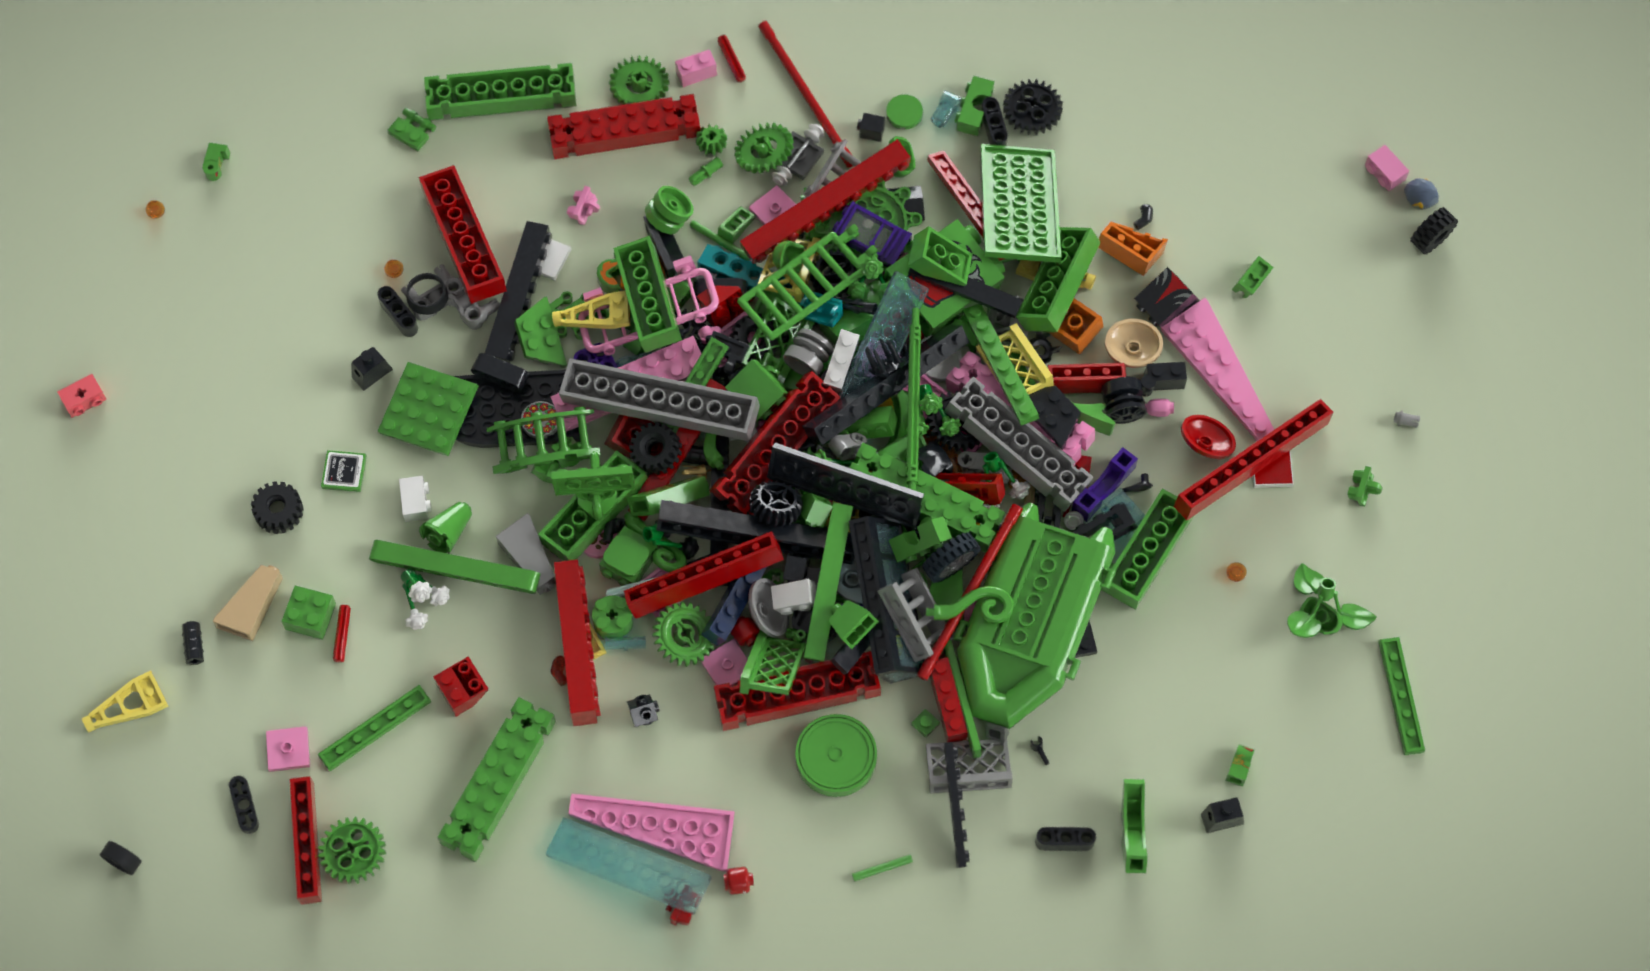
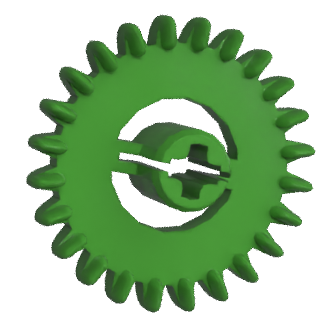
M638 55L637 61L631 56L630 63L624 58V66L618 62V69L613 68L614 74H610V92L613 93V98L617 99L618 103H623V105L666 97L665 92L669 90V74L665 73V67L661 68V62L655 65L654 58L650 63L648 62V56L645 57L644 61L641 60L640 55ZM647 75L652 79L653 82L647 81ZM626 85L631 86L634 92L642 94H635L631 92Z
M766 122L765 128L759 123V130L752 126V134L746 130L748 137L740 135L742 142L736 141L738 146L734 147V156L737 164L747 172L756 173L758 171L759 174L765 170L766 172H770V169L775 170L777 165H783L782 161L788 160L787 156L792 154L791 151L794 148L792 145L794 143L792 134L786 127L783 128L781 124L777 126L775 122H773L772 128L768 122ZM770 140L777 143L776 150L773 149ZM753 149L756 150L760 158H755L752 155Z
M683 601L680 603V607L677 603L672 604L673 609L670 606H666V612L660 611L659 615L661 617L655 618V622L659 624L652 627L658 631L652 634V637H658L654 645H661L657 652L664 650L663 658L670 655V663L677 659V666H680L682 661H684L687 667L690 664V660L693 665H696L697 658L700 662L704 661L703 655L709 656L710 652L708 649L711 651L714 649V646L711 644L712 642L701 636L711 616L705 617L706 610L700 612V606L697 605L693 608L691 602L687 607ZM681 620H688L697 627L699 632L697 643L693 639L695 635L694 628L689 624H683ZM674 624V626L676 627V631L674 632L672 638L671 629ZM681 633H682V634H683V633H686L687 636H683V637H682V636H681ZM686 644H687L689 647H682V646H679V645H686Z

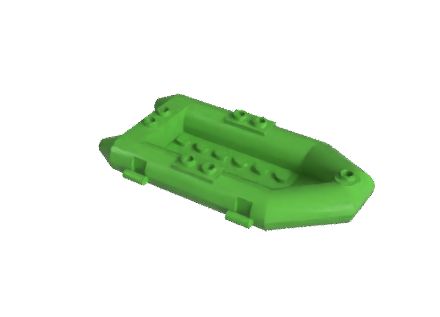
M1026 503L1022 507L1023 511L993 560L983 587H998L1008 592L1014 602L1012 615L1005 622L999 624L989 623L981 615L980 607L982 603L988 599L996 601V605L989 609L992 615H998L1002 612L1003 603L995 597L978 599L969 622L960 620L953 637L954 640L960 642L957 653L972 716L1007 729H1011L1061 690L1066 678L1070 680L1075 679L1081 663L1080 660L1075 658L1076 652L1101 588L1109 590L1116 573L1115 570L1110 569L1115 555L1114 536L1111 529L1102 527L1090 538L1047 525L1039 521L1038 506L1033 503ZM1103 575H1106L1104 582L1101 583ZM966 626H967L968 631H967V633H966V636H965V637H962V636H963V633H964V631H965V628H966ZM1071 664L1069 672L1066 673L1068 665Z

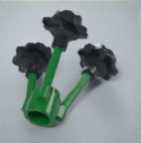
M657 520L653 526H647L643 529L642 535L646 542H653L654 546L676 547L679 550H683L688 560L691 557L693 558L699 550L697 539L691 536L686 537L684 542L680 543L661 541L660 539L663 536L668 539L673 533L656 531Z

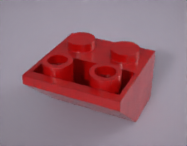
M715 286L719 304L714 312L706 315L707 321L712 327L718 326L722 329L741 313L745 312L737 302L738 298L742 296L739 286ZM708 289L697 295L701 309L711 304Z
M469 656L433 676L438 689L456 717L474 707L489 690Z

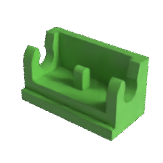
M1258 256L1232 290L1235 293L1239 292V290L1244 293L1243 298H1247L1249 295L1252 296L1274 267Z

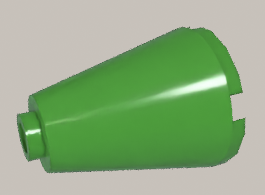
M457 502L424 522L419 527L422 539L424 540L426 537L429 541L427 545L434 551L449 554L472 516L471 507L465 502Z

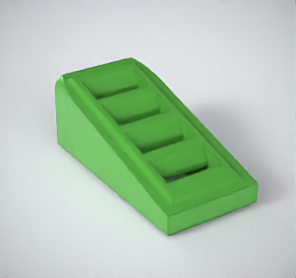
M740 206L718 227L717 235L733 244L755 219L756 215Z

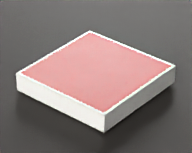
M1288 451L1253 475L1254 488L1293 487L1291 451Z

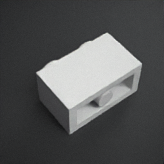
M423 476L399 479L402 512L405 522L429 519L428 512H432L431 502L426 497V494H430L428 482H424Z
M809 579L771 586L773 610L780 612L781 615L792 614L795 610H811L815 599L816 583Z

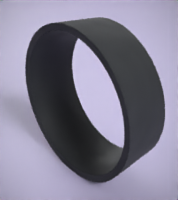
M422 273L416 275L408 283L407 303L416 313L422 315L437 313L444 308L448 301L447 287L442 279L435 274ZM425 279L436 280L443 285V294L437 302L431 305L417 304L409 296V291L415 283Z

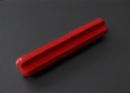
M719 36L718 43L736 81H745L746 75L727 36Z
M349 605L339 606L333 660L335 662H344L351 612Z

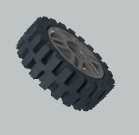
M963 533L956 536L955 539L952 538L948 543L946 542L942 547H939L936 552H933L923 563V570L933 583H939L950 578L957 571L962 570L964 566H967L979 554L978 552H980L981 547L970 533Z

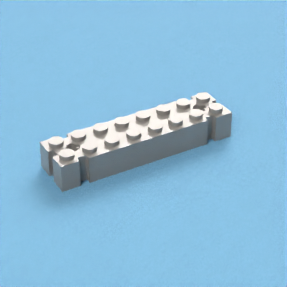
M972 377L961 392H958L952 398L944 412L951 418H958L963 421L962 427L989 450L997 452L1001 460L1045 497L1050 494L1055 498L1053 503L1065 512L1094 477L1081 467L1078 470L1074 467L1075 461L1030 423L1021 426L1012 408L993 392L987 394L983 391L985 386L975 377Z

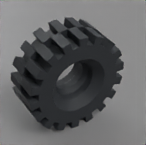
M1445 207L1439 208L1438 211L1436 210L1432 215H1429L1422 222L1421 226H1418L1417 230L1412 234L1410 242L1426 255L1449 237V234L1456 228L1458 220Z
M758 313V316L763 319L762 314ZM746 315L735 323L736 325L732 327L731 331L733 332L729 334V337L749 345L748 334L756 332L758 326ZM768 321L766 325L771 331L775 330L773 321ZM761 337V342L758 345L759 350L767 348L764 337ZM777 338L772 341L769 340L771 346L779 345ZM772 348V352L775 354L777 350ZM764 350V351H761V352H760V355H761V359H762V360H763V357H764L765 353L768 352V350ZM756 353L750 354L747 361L757 360Z
M652 422L647 423V428L643 425L640 427L642 430L640 433L638 431L634 433L636 438L632 437L631 439L633 445L629 446V449L632 451L630 455L634 459L633 461L649 474L654 472L656 475H660V471L665 474L668 472L667 468L673 469L675 467L673 463H678L680 460L677 458L678 455H682V451L679 449L682 448V444L679 442L680 438L665 424L662 425L660 422H655V425ZM656 443H662V451L658 455L652 456L650 454L652 446Z
M274 481L272 486H269L268 483L264 484L265 489L260 487L258 489L259 494L253 495L254 501H251V510L256 522L262 529L265 528L268 533L272 530L274 534H278V530H281L283 534L286 533L287 528L290 530L294 529V523L296 525L300 523L298 518H302L304 508L297 490L293 489L292 485L288 484L286 486L285 482H280V485H278L277 481ZM275 501H282L285 505L284 509L278 513H272L269 509L270 505Z

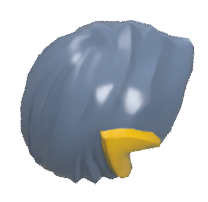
M1416 178L1405 186L1404 191L1407 200L1412 206L1427 209L1439 202L1437 189L1428 179Z

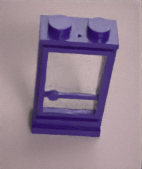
M852 201L850 206L846 205L842 212L843 218L841 221H837L832 231L840 236L852 224H855L859 228V231H857L859 236L847 242L846 245L862 254L874 245L878 250V261H881L883 266L887 268L894 264L899 256H902L906 244L912 240L911 232L905 231L856 204L854 201Z

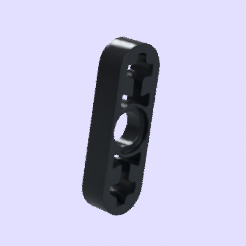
M235 776L229 782V789L238 823L244 833L252 834L257 831L259 821L249 783L243 776ZM237 782H241V784H244L241 786L243 792L242 795L239 794V791L236 788ZM248 800L250 804L247 809L241 810L238 807L239 802ZM248 814L251 822H253L250 828L245 825L247 821L244 815Z

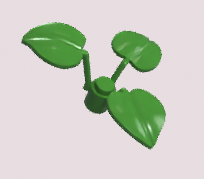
M1303 563L1298 567L1294 576V587L1296 590L1304 595L1314 592L1318 594L1319 598L1311 615L1303 611H1295L1289 615L1287 625L1290 632L1302 638L1317 635L1321 630L1322 624L1314 618L1321 601H1329L1333 597L1337 611L1343 618V625L1347 628L1360 630L1376 620L1377 616L1356 604L1347 603L1342 605L1340 609L1337 597L1338 592L1335 591L1336 582L1332 578H1324L1320 573L1308 568Z

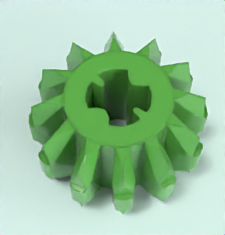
M708 124V128L702 126L701 132L696 134V145L699 146L700 152L705 151L706 156L709 153H712L713 156H715L716 152L722 153V148L727 146V135L724 133L723 128L718 129L717 124L714 127Z

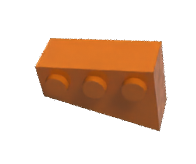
M1110 222L1100 234L1099 241L1101 243L1098 248L1144 276L1164 253L1168 239L1162 238L1160 240L1151 237L1149 233L1141 234L1133 231V228Z

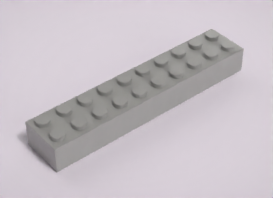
M571 358L569 359L559 391L563 403L585 406L587 408L749 442L760 408L758 398L755 396Z

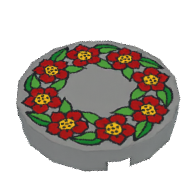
M538 401L531 403L524 409L521 419L531 417L530 414L535 412H542L543 415L557 413L552 404ZM556 420L542 422L544 439L556 433ZM534 423L523 425L522 427L526 434L536 439Z

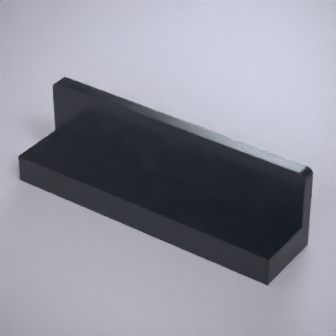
M644 216L645 229L651 237L667 277L671 278L678 275L673 261L684 257L674 235L663 233L656 229L647 217Z

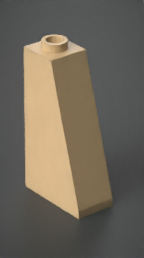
M261 565L215 616L213 620L215 627L253 641L283 579L279 569L268 565V567Z

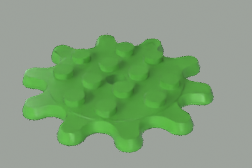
M883 180L878 184L877 188L871 192L866 191L859 200L855 201L856 204L905 231L922 223L920 213H911L904 208L905 201L911 196V191L907 187H900L898 190L891 192L886 189ZM843 210L840 212L835 211L825 222L820 221L815 224V232L818 234L834 232L832 229L835 223L843 218ZM855 212L844 232L852 224H855L859 228V231H857L859 236L855 239L869 246V242L873 240L880 226L873 222L874 225L871 229L865 228L863 222L868 219ZM885 228L882 229L875 241L874 246L878 252H881L892 233ZM913 240L911 242L908 241L906 244L905 253L911 252ZM832 241V244L826 251L829 253L831 249L833 252H836L839 248ZM847 246L857 258L862 255V253ZM882 266V267H881V268H883V271L885 272V270L887 269V267H885V266Z

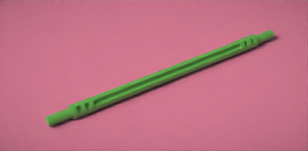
M912 308V323L909 326L906 484L909 489L915 491L918 484L921 350L919 308Z

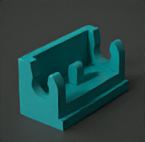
M813 292L817 296V298L823 295L820 293ZM805 296L801 300L800 306H804V309L812 302ZM831 298L804 319L833 328L843 316L842 300Z

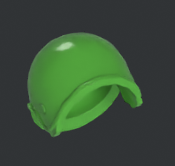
M793 241L779 243L774 248L772 254L774 265L778 269L782 268L803 253L804 246ZM802 263L793 268L796 273H799Z

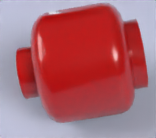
M742 616L738 618L730 633L739 646L748 645V647L754 645L760 629L751 618Z
M746 867L729 868L727 874H724L725 891L729 890L731 895L748 893L750 886L754 885L753 873H748Z

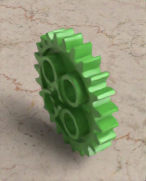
M346 817L344 824L338 820L337 827L331 824L332 831H324L327 838L320 839L324 845L318 846V849L323 852L318 857L324 859L321 865L326 867L325 872L327 874L331 873L332 879L338 876L340 883L346 878L348 884L351 883L352 879H355L358 884L360 877L367 881L366 875L368 873L374 876L373 869L380 870L377 863L384 862L380 855L386 854V851L382 849L386 846V843L381 841L384 836L383 834H378L379 828H373L372 822L366 825L365 818L359 823L357 817H354L353 822H350L348 817ZM355 834H363L360 840H353ZM336 843H344L341 849H334ZM353 847L355 852L351 853L350 848ZM363 852H371L368 858H361ZM351 860L352 863L349 867H342L344 861Z

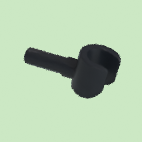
M1038 736L1040 744L1035 745L1031 739V749L1040 754L1046 766L1050 762L1043 750V739Z

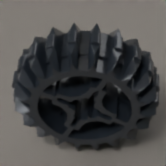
M831 249L829 250L831 257L846 274L850 272V276L857 271L856 267L843 252L840 253L839 249L836 252H833ZM817 256L816 261H812L821 273L828 266V269L822 275L833 287L842 282L840 277L834 274V271L832 273L833 269L822 257ZM811 274L810 280L813 287L817 288V292L825 294L827 291ZM849 287L845 288L837 295L839 297H842V294L845 293L848 296L847 290L849 289Z
M769 480L765 483L762 481L751 492L749 499L750 512L754 514V518H759L760 522H766L767 525L773 524L774 527L780 525L782 528L785 524L790 526L801 515L803 507L802 495L798 494V490L793 489L792 485L787 486L785 482L779 483L778 480L776 482Z

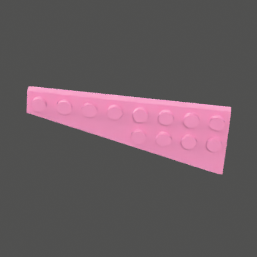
M1203 298L1161 327V332L1256 441L1274 430L1206 298Z

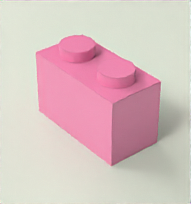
M710 49L675 61L676 73L682 87L717 76L716 62Z
M1386 145L1370 154L1365 163L1367 171L1373 174L1378 179L1379 184L1388 191L1404 182L1409 173V170Z

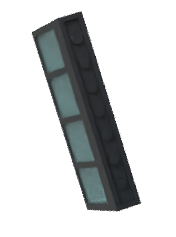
M870 516L849 521L863 607L879 621L868 632L875 675L890 684L918 677L917 673L925 659L917 662L913 660L878 593V590L897 582L898 586L904 581L901 574L910 571L909 564L906 561L897 563L889 542L890 539L903 533L902 525L887 519ZM908 589L903 592L907 603L911 602L913 598ZM915 608L912 610V613L918 621L917 609Z

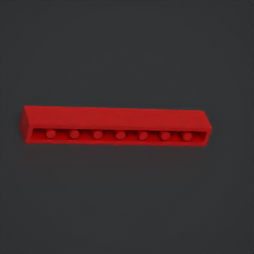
M769 532L624 590L627 606L635 619L780 562L784 559L779 543L773 532Z

